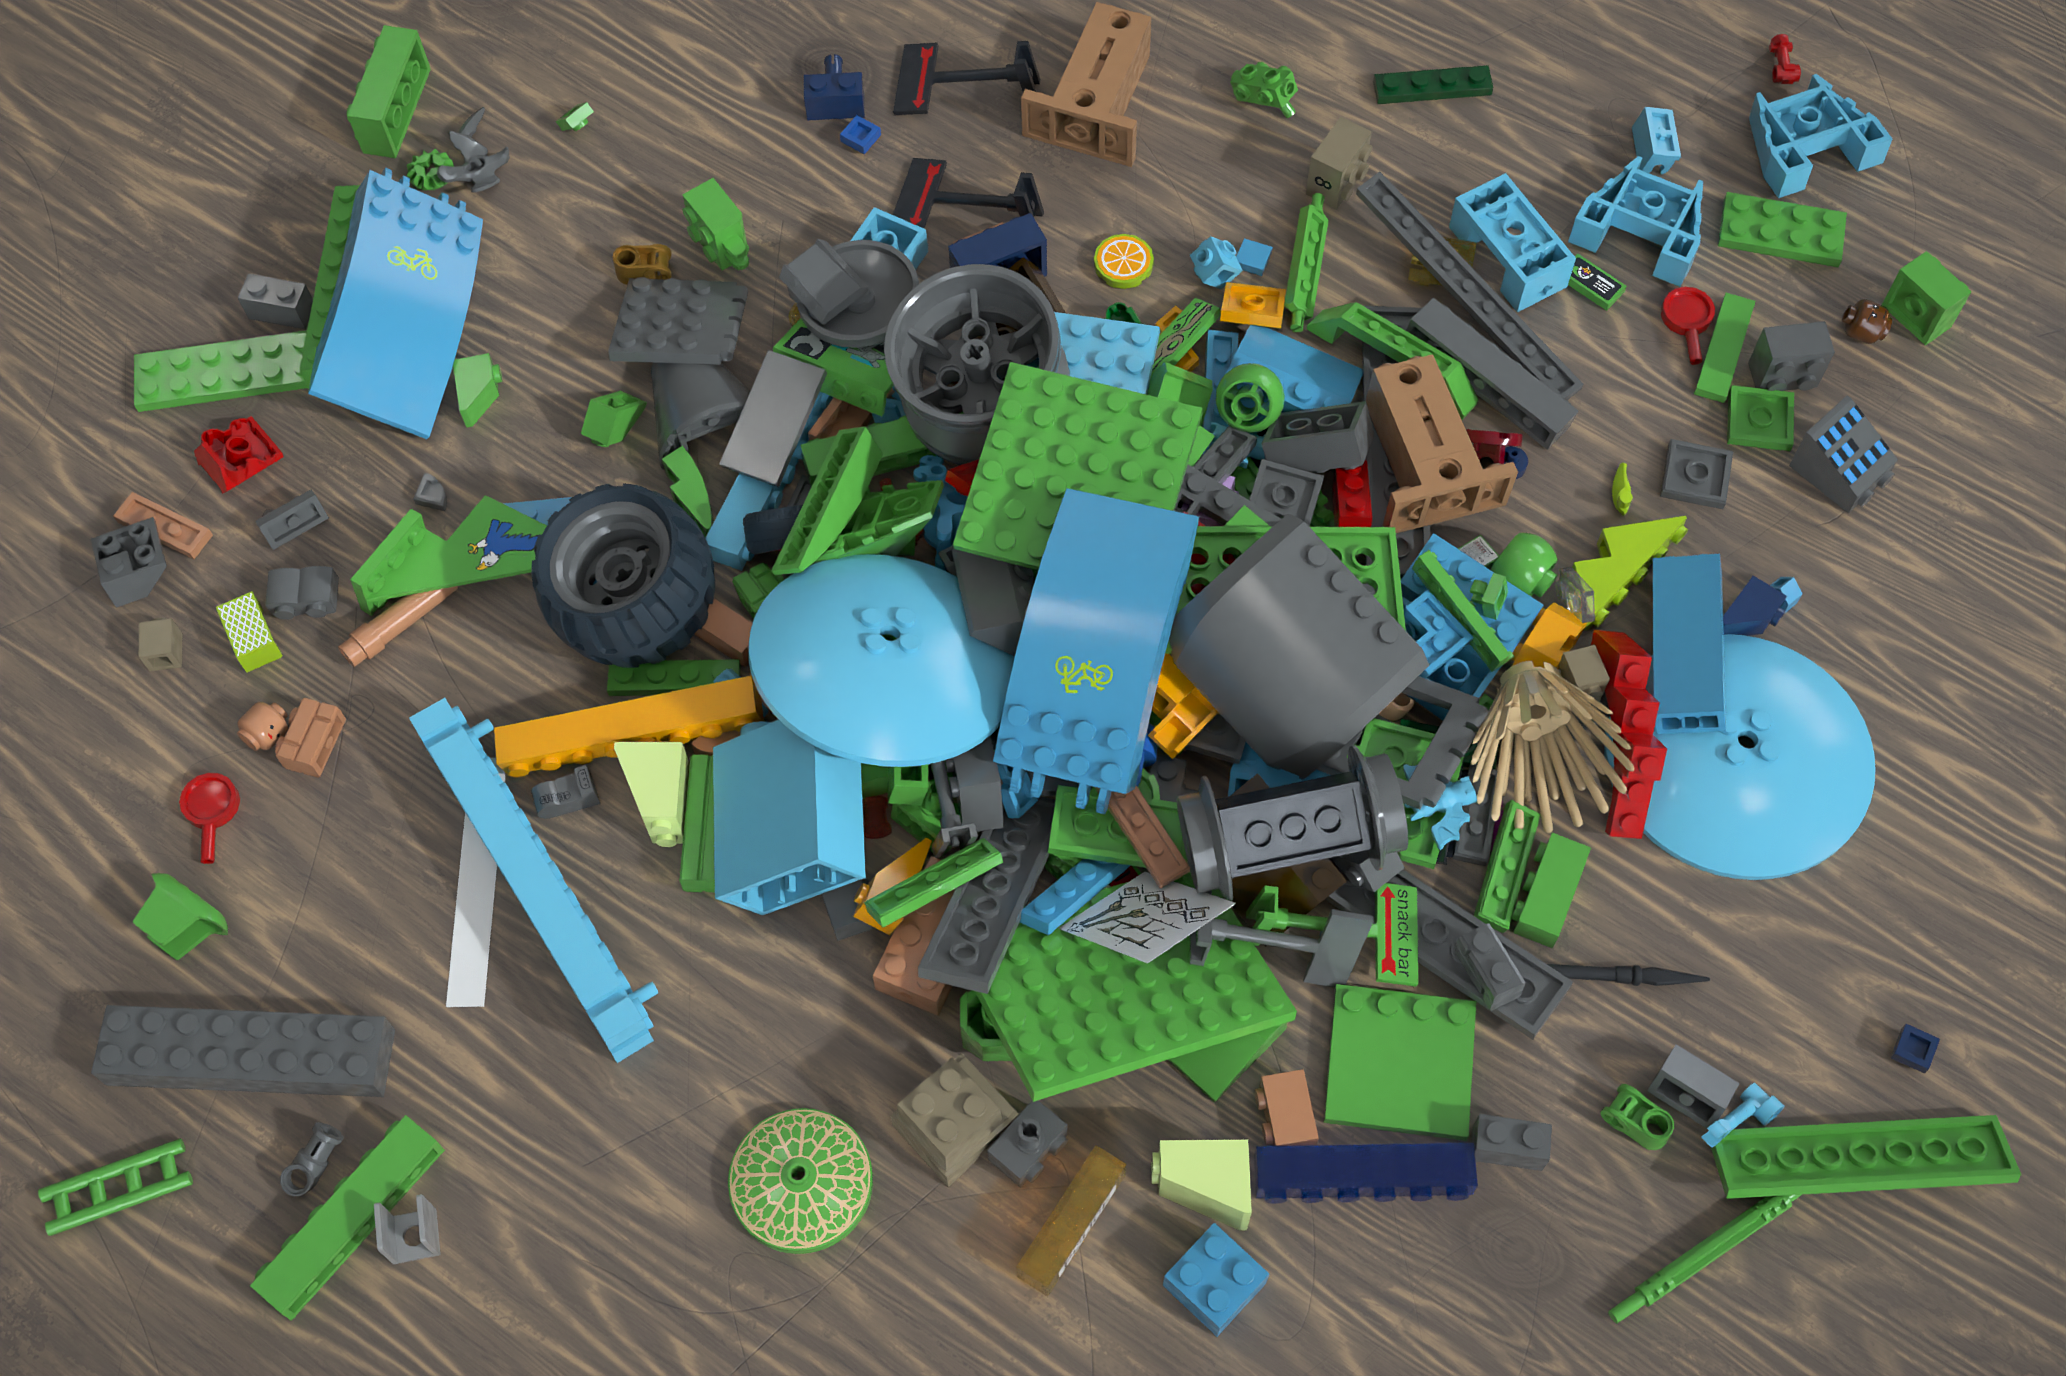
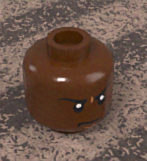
M1862 299L1854 306L1849 305L1846 308L1842 322L1845 323L1847 336L1866 344H1873L1878 340L1882 341L1887 336L1892 325V318L1889 317V311L1885 306Z

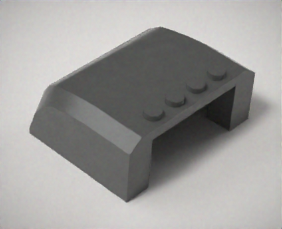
M1289 513L1240 555L1175 616L1169 637L1174 664L1268 766L1277 770L1283 769L1299 776L1301 780L1308 777L1347 744L1429 666L1424 651L1315 532L1303 520Z

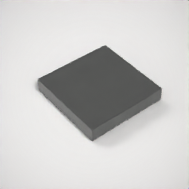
M1670 439L1660 497L1724 509L1727 500L1733 451Z

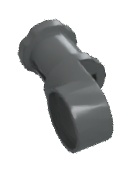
M321 1122L314 1124L312 1128L313 1135L306 1147L299 1150L291 1165L287 1166L281 1173L280 1184L288 1195L301 1196L316 1186L329 1164L327 1161L335 1145L340 1144L344 1139L339 1130ZM294 1169H300L306 1174L307 1184L304 1188L296 1187L292 1183L291 1174Z

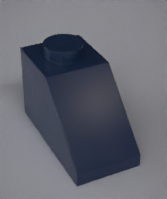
M1752 576L1723 616L1724 635H1759L1764 633L1769 624L1776 627L1786 612L1781 607L1787 596L1757 577Z

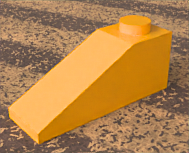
M925 838L878 872L868 885L862 883L854 898V902L858 903L853 917L890 935L904 917L882 927L867 912L864 902L921 872L932 840Z

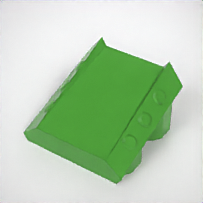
M1164 362L1151 376L1147 395L1201 407L1203 414L1199 425L1202 426L1213 391V385L1210 379Z

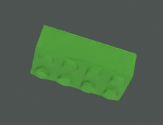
M384 25L380 36H377L375 39L374 51L371 58L366 61L364 76L357 83L353 103L347 108V120L351 123L355 139L358 141L364 154L396 158L431 70L417 30Z

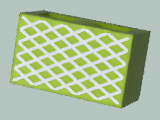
M253 591L216 607L236 658L246 673L283 656L271 635L262 613L263 608Z

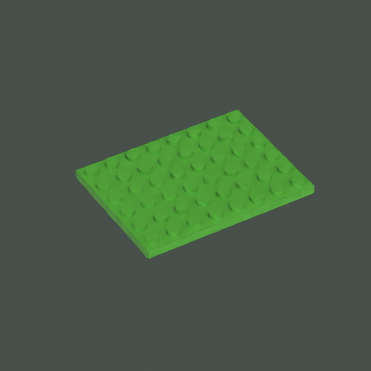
M1190 872L1174 881L1195 889ZM1128 882L1101 890L1062 925ZM1218 889L1212 890V895L1225 899ZM1231 908L1215 917L1216 919L1227 920V924L1242 926ZM1020 922L988 994L975 991L1033 1102L1293 1021L1297 1013L1292 1002L1252 942L1225 938L1224 941L1212 940L1204 966L1190 964L1189 935L1149 963H1145L1058 928L1048 936Z

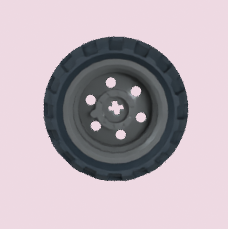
M623 483V486H613L610 484L596 486V490L583 495L579 493L569 499L570 502L559 512L555 511L550 516L543 534L538 535L534 546L535 560H532L531 567L532 583L538 606L555 634L569 647L588 659L605 665L614 664L622 668H638L640 664L646 663L657 664L666 660V656L678 649H684L691 643V637L698 629L703 628L708 619L709 604H713L715 595L714 562L709 545L696 522L678 504L663 494L648 490L642 486Z

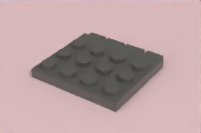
M644 277L629 278L608 350L610 361L721 365V361H731L734 356L748 296L747 287L737 286V282L707 281L704 279L692 281L674 278L666 280L647 279Z

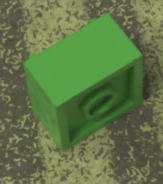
M1926 251L1899 270L1882 306H1885L1889 313L1924 345H1927L1952 327L1972 291L1968 289L1966 284L1959 281L1936 257Z

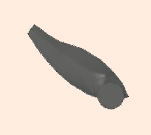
M482 107L473 113L465 121L459 133L471 138L477 130L485 108Z

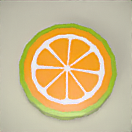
M1129 234L1113 235L1103 240L1096 248L1094 256V267L1097 276L1105 280L1107 285L1120 289L1133 288L1142 284V281L1146 277L1148 279L1151 275L1154 265V257L1150 246L1141 238Z

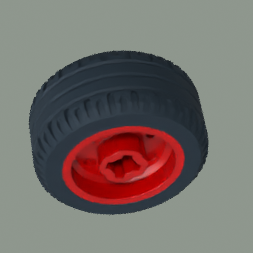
M803 505L746 514L743 518V526L748 551L752 554L782 550Z

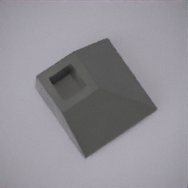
M151 517L91 538L101 585L115 607L117 608L148 597L167 567L155 519Z

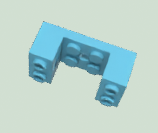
M1506 173L1455 198L1449 228L1465 248L1482 240L1506 270L1500 292L1516 312L1568 286L1576 260L1575 256ZM1507 229H1519L1522 234L1512 235Z

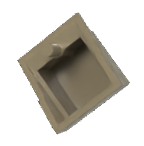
M961 1053L955 1060L953 1057L950 1058L897 1104V1110L890 1116L892 1126L945 1185L950 1187L1019 1114L965 1055Z

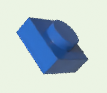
M856 115L840 133V141L865 154L881 136V129Z

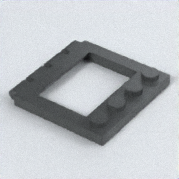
M1418 676L1401 693L1449 710L1409 781L1397 778L1403 803L1420 810L1423 805L1432 808L1437 805L1446 789L1445 784L1450 782L1461 762L1460 758L1464 757L1476 735L1475 732L1479 730L1489 711L1486 707L1479 704V698ZM1362 730L1317 770L1329 775L1349 772L1348 750L1350 746L1356 744L1362 734Z

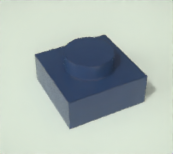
M1905 1024L1901 1028L1891 1059L1925 1074L1930 1068L1940 1039Z

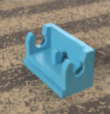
M1645 107L1632 126L1637 157H1642L1639 170L1650 173L1654 166L1662 165L1660 166V174H1665L1676 160L1679 161L1681 158L1673 110Z

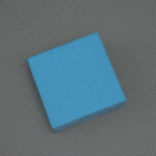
M1244 238L1236 258L1243 271L1262 276L1272 254L1273 247Z

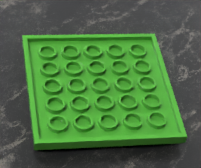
M1010 362L953 542L954 549L1039 570L1042 556L1066 488L1174 511L1203 409Z

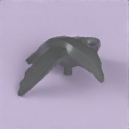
M450 130L448 132L449 139L454 144V147L463 155L464 164L457 167L441 165L437 169L438 178L446 183L455 181L472 182L475 185L471 188L472 193L486 190L499 183L500 178L494 172L508 162L510 158L509 148L505 147L502 151L487 156L488 150L485 146L468 136Z

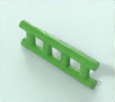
M179 1138L39 1189L38 1194L42 1203L50 1200L54 1201L57 1219L45 1223L47 1234L49 1236L58 1234L192 1185L193 1179L190 1172L186 1171L178 1174L174 1155L185 1152L183 1140ZM160 1161L164 1180L143 1187L139 1168ZM124 1174L128 1193L107 1200L103 1181ZM89 1187L93 1205L72 1213L68 1194Z

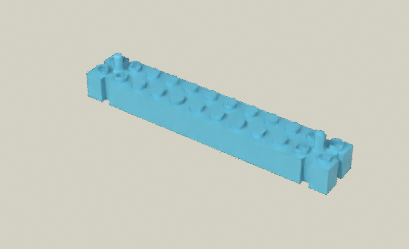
M445 698L409 717L423 744L616 1062L622 1061L653 1042L654 1040L648 1030L654 1026L642 1003L658 994L656 986L653 982H649L633 992L621 969H618L610 951L599 938L587 914H584L571 888H568L555 862L549 857L542 841L534 833L524 812L518 807L508 786L502 781L492 760L483 750L478 739L494 730L491 721L485 719L470 728L459 707L451 708Z

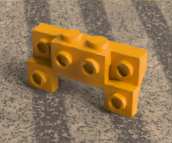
M1165 654L1152 706V711L1162 721L1148 736L1173 759L1219 712L1177 668L1172 656Z

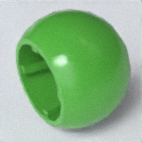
M1247 363L1232 368L1222 377L1216 390L1215 401L1219 415L1226 424L1239 431L1253 433L1268 428L1278 419L1284 407L1285 395L1283 385L1273 371L1260 364ZM1242 382L1253 383V384L1244 385V386H1242L1240 389H1237V384H1239V383H1242ZM1259 386L1266 392L1269 399L1267 402H1264V394ZM1240 398H1251L1255 403V407H1245L1241 403Z
M1522 532L1512 539L1490 570L1496 574L1506 576V580L1529 596L1532 597L1535 594L1541 598L1557 577V574L1552 569L1558 559L1554 549L1544 538L1536 534Z

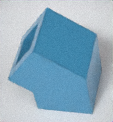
M1780 577L1770 585L1787 596L1781 607L1786 612L1798 603L1803 594L1794 577Z

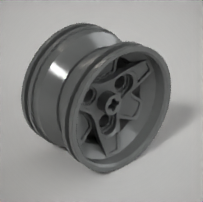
M985 264L957 266L925 279L900 302L893 313L886 331L884 354L887 370L894 388L901 398L903 410L911 429L928 450L938 457L957 465H963L980 459L1004 381L1001 380L1006 377L1010 362L1027 366L1039 358V369L1070 376L1066 355L1061 346L1058 323L1050 302L1043 292L1029 279L999 266ZM996 323L1008 325L1018 331L999 336ZM962 328V335L959 340L943 339ZM978 336H984L981 340L974 339ZM924 369L936 375L935 384L926 390L923 389ZM951 382H958L953 387H947V385Z

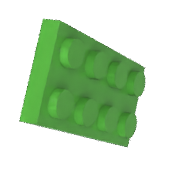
M1727 192L1723 203L1718 246L1839 267L1843 255L1847 212Z

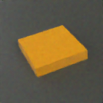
M1226 282L1220 321L1281 328L1286 289Z

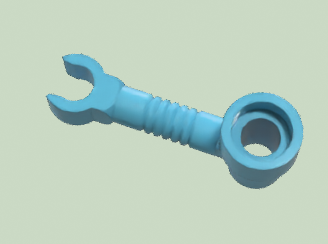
M1753 1083L1740 1096L1744 1102L1724 1118L1711 1124L1707 1128L1709 1131L1701 1138L1713 1148L1730 1131L1751 1115L1766 1126L1785 1106L1774 1095L1770 1097L1756 1083Z

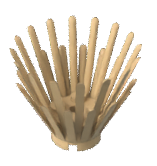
M1524 661L1510 667L1500 677L1501 687L1497 688V696L1472 743L1475 744L1479 741L1471 760L1472 765L1478 762L1473 783L1478 781L1479 777L1481 780L1477 794V803L1481 804L1484 800L1499 740L1502 739L1491 811L1492 819L1494 821L1499 819L1502 796L1506 795L1515 733L1514 801L1524 806V801L1530 802L1532 800L1531 750L1544 832L1551 833L1553 831L1546 781L1551 799L1558 800L1560 798L1555 771L1573 825L1580 827L1583 824V820L1561 754L1578 790L1583 791L1587 786L1601 813H1607L1609 807L1570 732L1600 774H1606L1620 793L1625 794L1627 788L1573 713L1627 770L1633 772L1634 766L1631 761L1593 721L1623 748L1629 750L1631 747L1617 734L1621 733L1619 726L1595 707L1606 714H1613L1611 710L1562 678L1559 670L1550 663L1543 662L1545 668L1534 667L1532 661ZM1516 809L1514 827L1515 829L1520 828L1523 830L1524 812Z

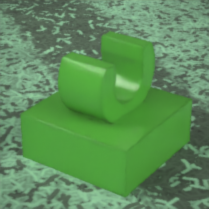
M1493 573L1489 584L1481 580H1474L1470 588V593H1473L1471 601L1482 604L1484 617L1497 620L1508 594L1506 576Z

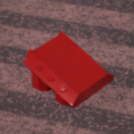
M252 416L233 420L230 423L229 429L224 432L214 428L204 431L201 434V445L194 450L198 465H201L218 485L222 494L284 457L282 451Z

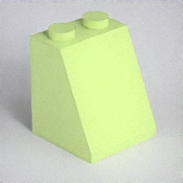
M615 742V752L652 843L662 847H673L676 844H683L690 763L683 743Z
M1248 1139L1160 1140L1159 1152H1152L1151 1183L1158 1184L1159 1196L1237 1230H1247L1252 1213Z

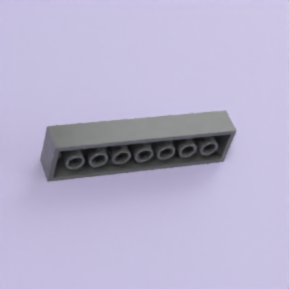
M106 1005L91 1074L106 1086L384 1097L395 1029L385 1016Z

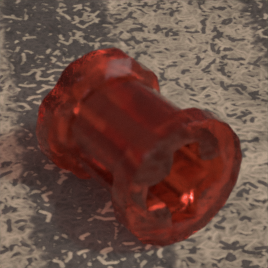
M884 796L863 798L864 837L879 839L892 833V826L887 821V798Z

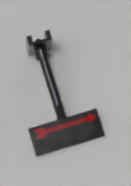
M1017 41L1014 64H1007L1006 67L935 72L939 47L937 42L904 44L893 113L895 116L928 114L932 85L935 83L1007 79V82L1019 81L1023 93L1025 89L1036 92L1034 84H1040L1041 79L1029 41Z
M913 158L893 212L894 216L921 228H925L934 203L1007 208L1009 212H1018L1020 217L1029 213L1033 217H1043L1044 209L1032 173L1021 172L1014 194L1009 193L1008 196L938 191L947 162L946 160Z

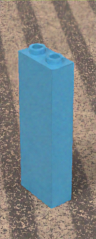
M1720 554L1653 558V697L1660 702L1655 722L1656 734L1726 731L1723 592Z

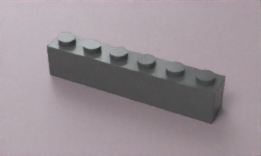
M1432 298L1411 318L1406 329L1407 332L1461 362L1474 392L1548 450L1569 429L1579 411L1569 401L1552 391L1543 381L1538 380L1524 369L1519 362L1514 361L1502 352L1497 345L1484 338L1470 324L1465 323L1452 313L1447 306Z

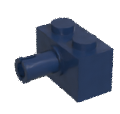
M834 54V64H832V56H826L824 59L825 74L804 75V102L807 121L854 118L856 115L865 118L862 72L842 73V57Z

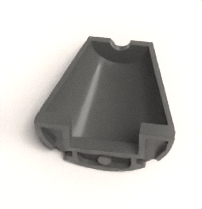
M653 362L651 378L659 462L662 470L665 469L662 458L682 445L690 455L687 441L738 421L750 390L722 363L721 365Z

